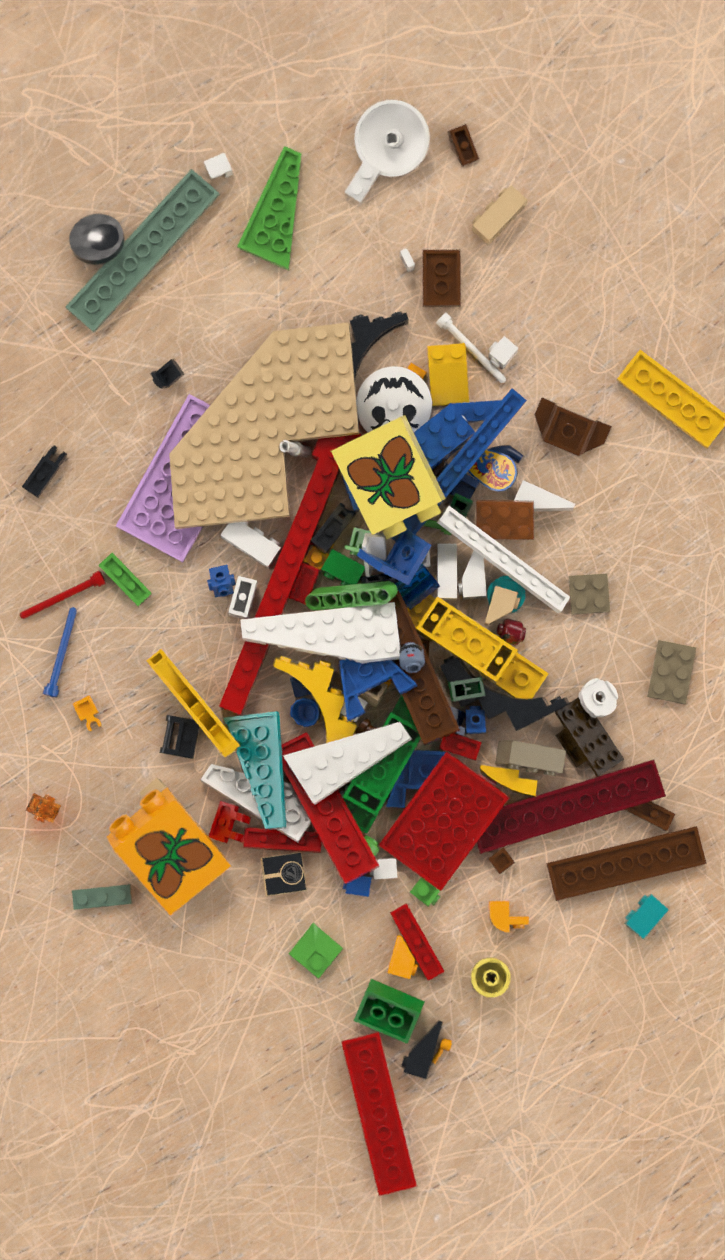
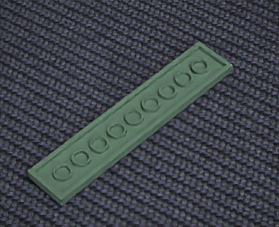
M191 169L124 242L120 253L98 270L66 305V309L95 333L219 197L220 193Z

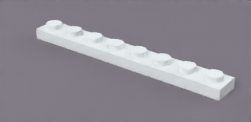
M448 506L437 521L439 525L555 612L560 613L563 610L570 596L453 508Z

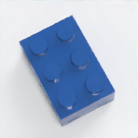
M452 403L414 432L432 470L464 446L475 433L467 423L466 418L457 411Z

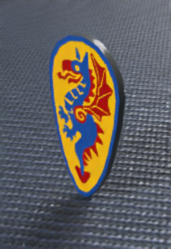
M486 449L468 471L481 484L497 492L506 491L511 488L518 476L517 465L510 456L490 449Z

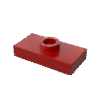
M302 562L289 598L306 605L305 599L313 591L321 569Z

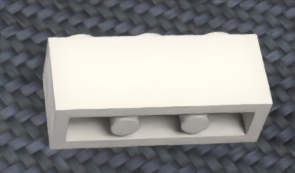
M247 521L228 523L220 535L221 538L269 569L281 552L280 543L273 538L268 540L263 536L264 532L256 527L252 529L247 526Z

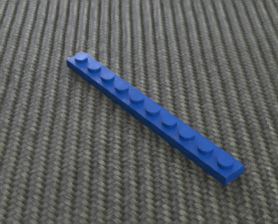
M513 388L436 479L445 498L527 401ZM417 514L403 520L406 528L414 534H417L426 523V521L420 523ZM401 533L391 538L396 542Z

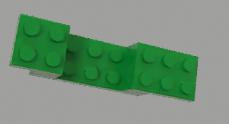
M402 695L383 727L401 722L411 740L355 777L343 795V799L359 829L366 834L369 832L388 795L421 740Z

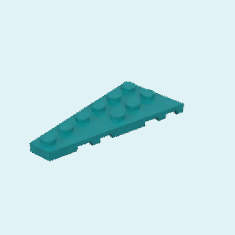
M274 711L223 718L230 734L240 745L236 753L246 779L250 783L252 795L255 796L258 804L257 808L265 829L286 828L279 712Z

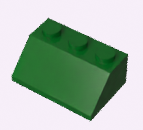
M371 979L354 1021L408 1044L425 1001Z

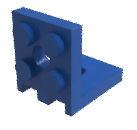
M407 529L401 532L385 561L362 549L359 550L356 556L378 571L409 585L432 545Z

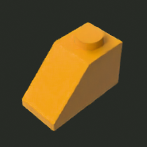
M397 935L387 973L410 979L411 975L415 976L418 965L414 964L415 959L402 936Z

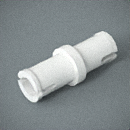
M283 440L279 446L282 452H287L292 456L307 458L311 454L310 446L302 445L298 441L290 442Z

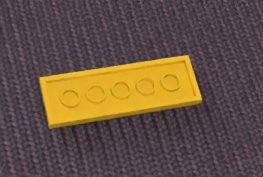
M642 350L637 352L617 378L619 383L706 449L725 427V413Z

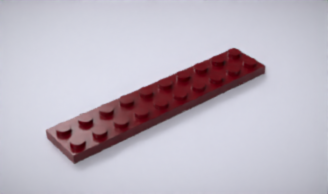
M655 760L643 762L503 806L477 841L480 854L666 797Z

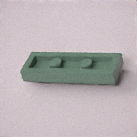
M131 885L72 890L73 909L132 904Z

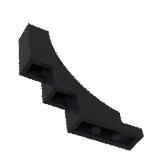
M454 655L443 660L445 664L440 666L448 682L476 678L465 666L463 660L458 657L455 658ZM484 684L485 696L458 701L461 707H465L479 700L488 719H492L506 711L516 731L570 704L567 697L561 698L560 696L550 701L551 705L548 704L545 697H512L496 692Z

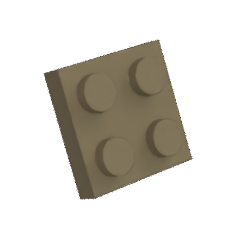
M607 574L569 576L571 615L610 612Z

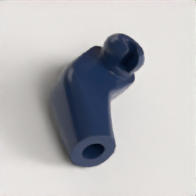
M510 445L489 448L490 450L510 456L516 463H519L524 456Z

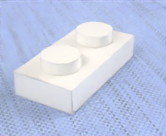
M364 160L345 193L361 203L381 170Z

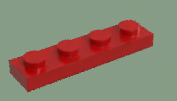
M245 828L243 848L321 853V840L316 832H305L297 843L276 829Z
M407 903L390 912L427 980L429 981L445 972Z

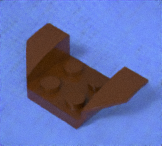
M543 397L534 414L543 442L577 456L605 444L612 427L558 406L557 403Z

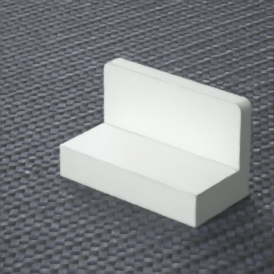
M365 533L362 550L385 561L387 550L384 534L375 533L372 535L371 533ZM364 561L366 577H370L372 569L375 568Z

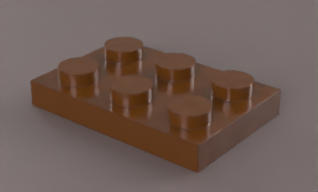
M423 250V307H461L460 250Z

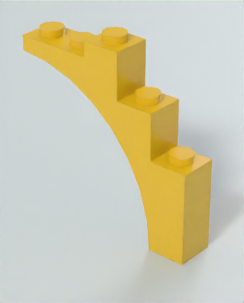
M160 649L146 660L224 758L232 754L240 745L165 652Z
M285 656L275 657L273 666L299 680L312 693L319 704L324 716L326 743L353 736L356 723L353 720L348 722L347 717L342 715V718L339 717L344 703L342 691L336 688L328 690L334 668L330 666L331 663L323 660L319 662L314 661L313 667L309 668V664L301 661L296 664L291 662V658Z

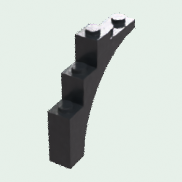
M395 312L388 318L377 317L373 319V322H370L368 315L364 316L363 314L354 316L353 320H350L355 341L351 342L354 380H356V375L363 358L371 347L394 329L409 324L407 312L403 314L402 312Z

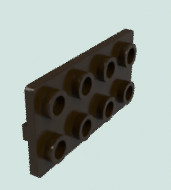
M579 697L555 712L565 728L555 736L566 750L576 768L587 761L598 777L624 760L598 718L591 717L584 710Z

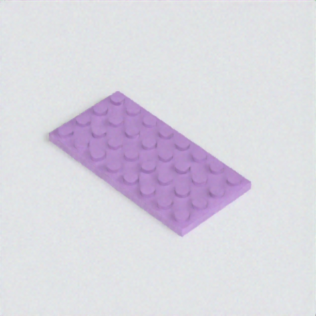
M190 394L116 524V527L182 563L186 559L203 526L183 529L175 528L169 453L210 406Z

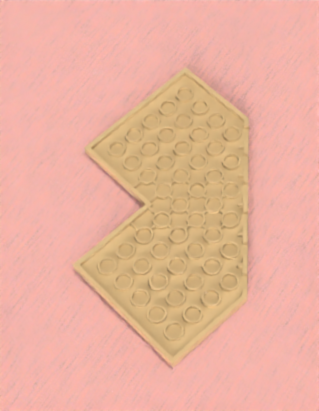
M349 322L273 331L169 453L174 524L176 529L290 517L285 453L280 450V443L283 440L295 442L359 434Z

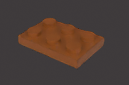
M477 500L476 526L493 539L534 540V501Z

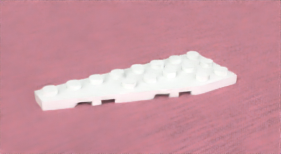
M395 602L241 620L243 641L264 645L272 644L285 649L287 647L306 653L335 656L343 660H356L359 663L399 659L400 643Z

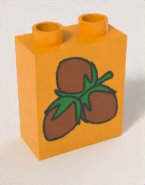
M167 787L161 793L159 790L149 792L140 802L142 808L131 817L122 815L110 825L109 831L111 833L106 837L117 855L171 916L230 868L231 865L221 850Z

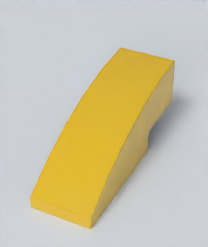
M480 765V771L491 780L497 782V784L520 794L536 796L538 780L518 778L519 770Z

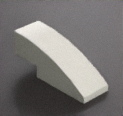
M437 544V596L442 600H457V544Z

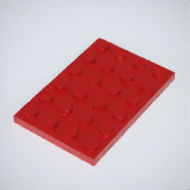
M446 751L379 846L438 890L442 891L507 802L509 796Z

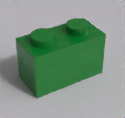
M332 549L321 570L324 572V577L332 581L335 578L341 582L340 585L342 586L359 584L361 577L365 573V566Z

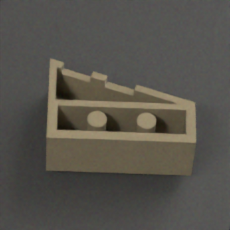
M514 740L499 741L495 764L508 765V768L516 770L526 768L527 772L538 773L539 770L544 771V775L555 776L556 773H563L566 750Z

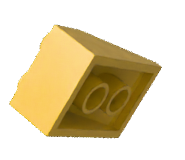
M465 343L427 346L432 407L447 406L450 403L469 402Z

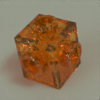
M33 793L26 811L35 815V820L42 823L47 820L53 823L61 805L55 803L56 799L47 794L42 797Z

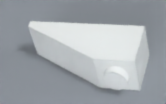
M524 480L514 499L534 501V512L570 511L575 506L574 503Z
M473 551L464 572L462 583L458 584L459 595H463V600L486 598L484 558L475 551Z

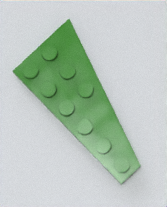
M284 146L237 248L289 271L302 155L300 152Z

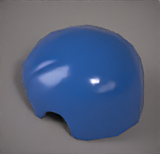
M302 698L296 700L291 706L290 716L297 725L310 727L315 725L320 719L321 709L313 699Z

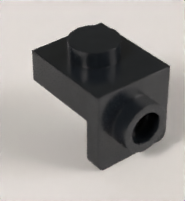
M171 359L158 371L151 372L150 375L153 378L154 384L163 389L173 385L184 375V372L175 359Z

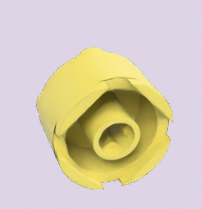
M488 957L481 959L474 965L471 971V983L479 994L485 997H498L509 987L510 971L506 964L499 959ZM488 972L491 974L495 973L494 982L485 980Z

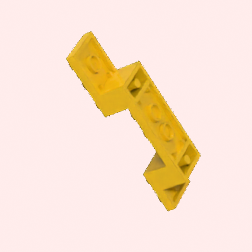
M420 589L407 608L418 634L430 642L433 640L478 670L481 676L513 697L533 698L549 674L517 653L518 650L438 596L434 598Z

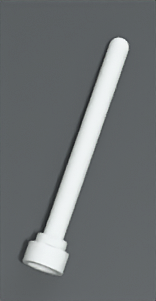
M447 313L443 314L436 324L441 329H447L460 343H465L466 349L500 383H504L506 377L452 324V318Z

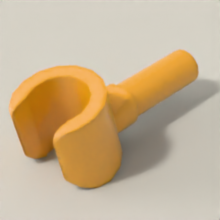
M441 1040L439 1049L431 1062L436 1064L443 1050L450 1051L451 1040Z

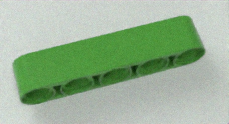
M390 581L321 587L311 592L306 597L305 603L311 610L387 604L395 597L398 590L397 586Z

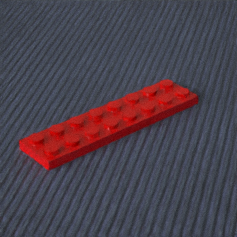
M305 732L281 744L283 771L344 885L379 868L374 854L339 790L337 789L317 804H313L283 757L284 755L315 747L308 733Z
M379 1032L341 1041L379 1196L417 1187Z

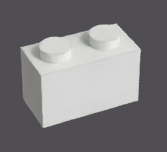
M238 576L228 612L230 616L249 619L258 585L256 580Z

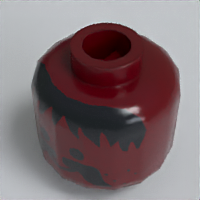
M507 618L502 624H498L496 634L508 644L518 645L525 639L526 628L522 622Z

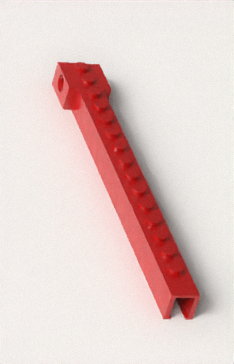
M361 433L318 439L312 453V459L316 460L317 464L255 618L283 615L302 562L304 563L310 548V542L316 533L340 473V468L331 451L361 437ZM245 641L220 702V708L237 713L239 716L243 715L271 644L264 645Z

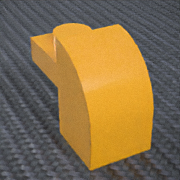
M489 901V917L497 929L503 932H510L509 925H513V928H525V924H529L528 916L509 917V901Z

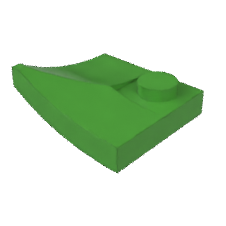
M312 923L289 952V955L319 979L342 952L343 948L316 924Z

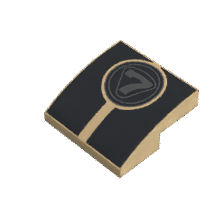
M302 852L260 858L265 896L307 891Z

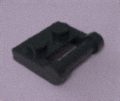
M166 715L167 726L163 746L160 747L159 753L194 759L200 726L193 719ZM175 723H180L175 749H170Z

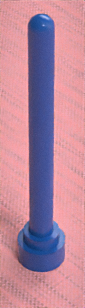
M74 607L70 608L50 682L47 683V686H44L42 693L50 697L57 698L59 694L57 682L77 613Z

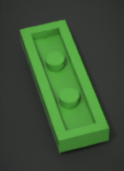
M113 553L98 565L138 607L152 595L142 582Z

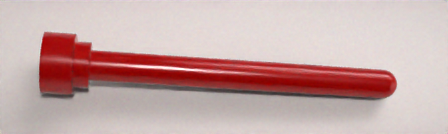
M100 570L92 573L93 576L89 580L22 611L20 618L30 617L92 586L101 587L105 585L106 582Z

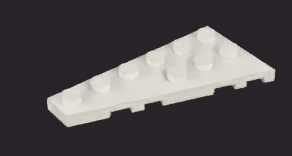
M398 722L284 755L283 757L313 804H317L410 741L411 737L402 723Z
M211 764L201 778V782L262 820L257 808L258 804L255 796L252 795L251 786L245 774ZM284 782L286 828H277V830L298 843L311 822L291 784Z

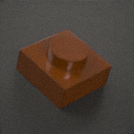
M504 847L488 858L499 874L515 863Z

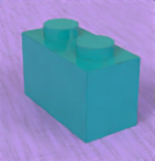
M652 894L644 895L638 901L639 907L635 911L632 909L625 916L627 921L624 924L641 939H644L669 910Z

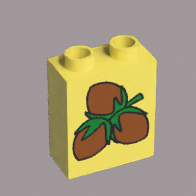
M401 416L331 451L372 535L382 531L387 540L407 530L403 522L404 519L417 514L420 523L441 513L437 503L446 498L406 416Z

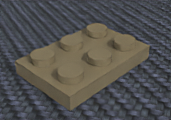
M658 640L647 697L686 704L696 647Z

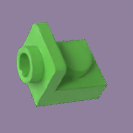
M422 877L410 891L411 894L427 906L430 904L434 906L441 897L438 895L440 891Z

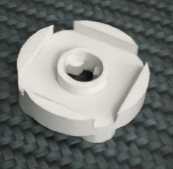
M595 678L582 687L578 697L584 710L591 717L597 718L605 717L616 709L618 694L610 682ZM595 694L602 696L601 702L596 700Z

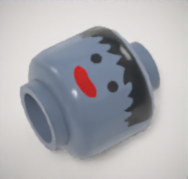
M409 642L400 648L399 662L401 668L407 672L414 673L424 666V651L420 645Z

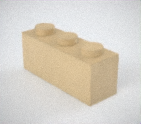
M512 185L508 189L504 188L498 194L499 198L487 205L485 208L486 212L482 216L479 214L472 222V231L487 245L527 206L528 200Z

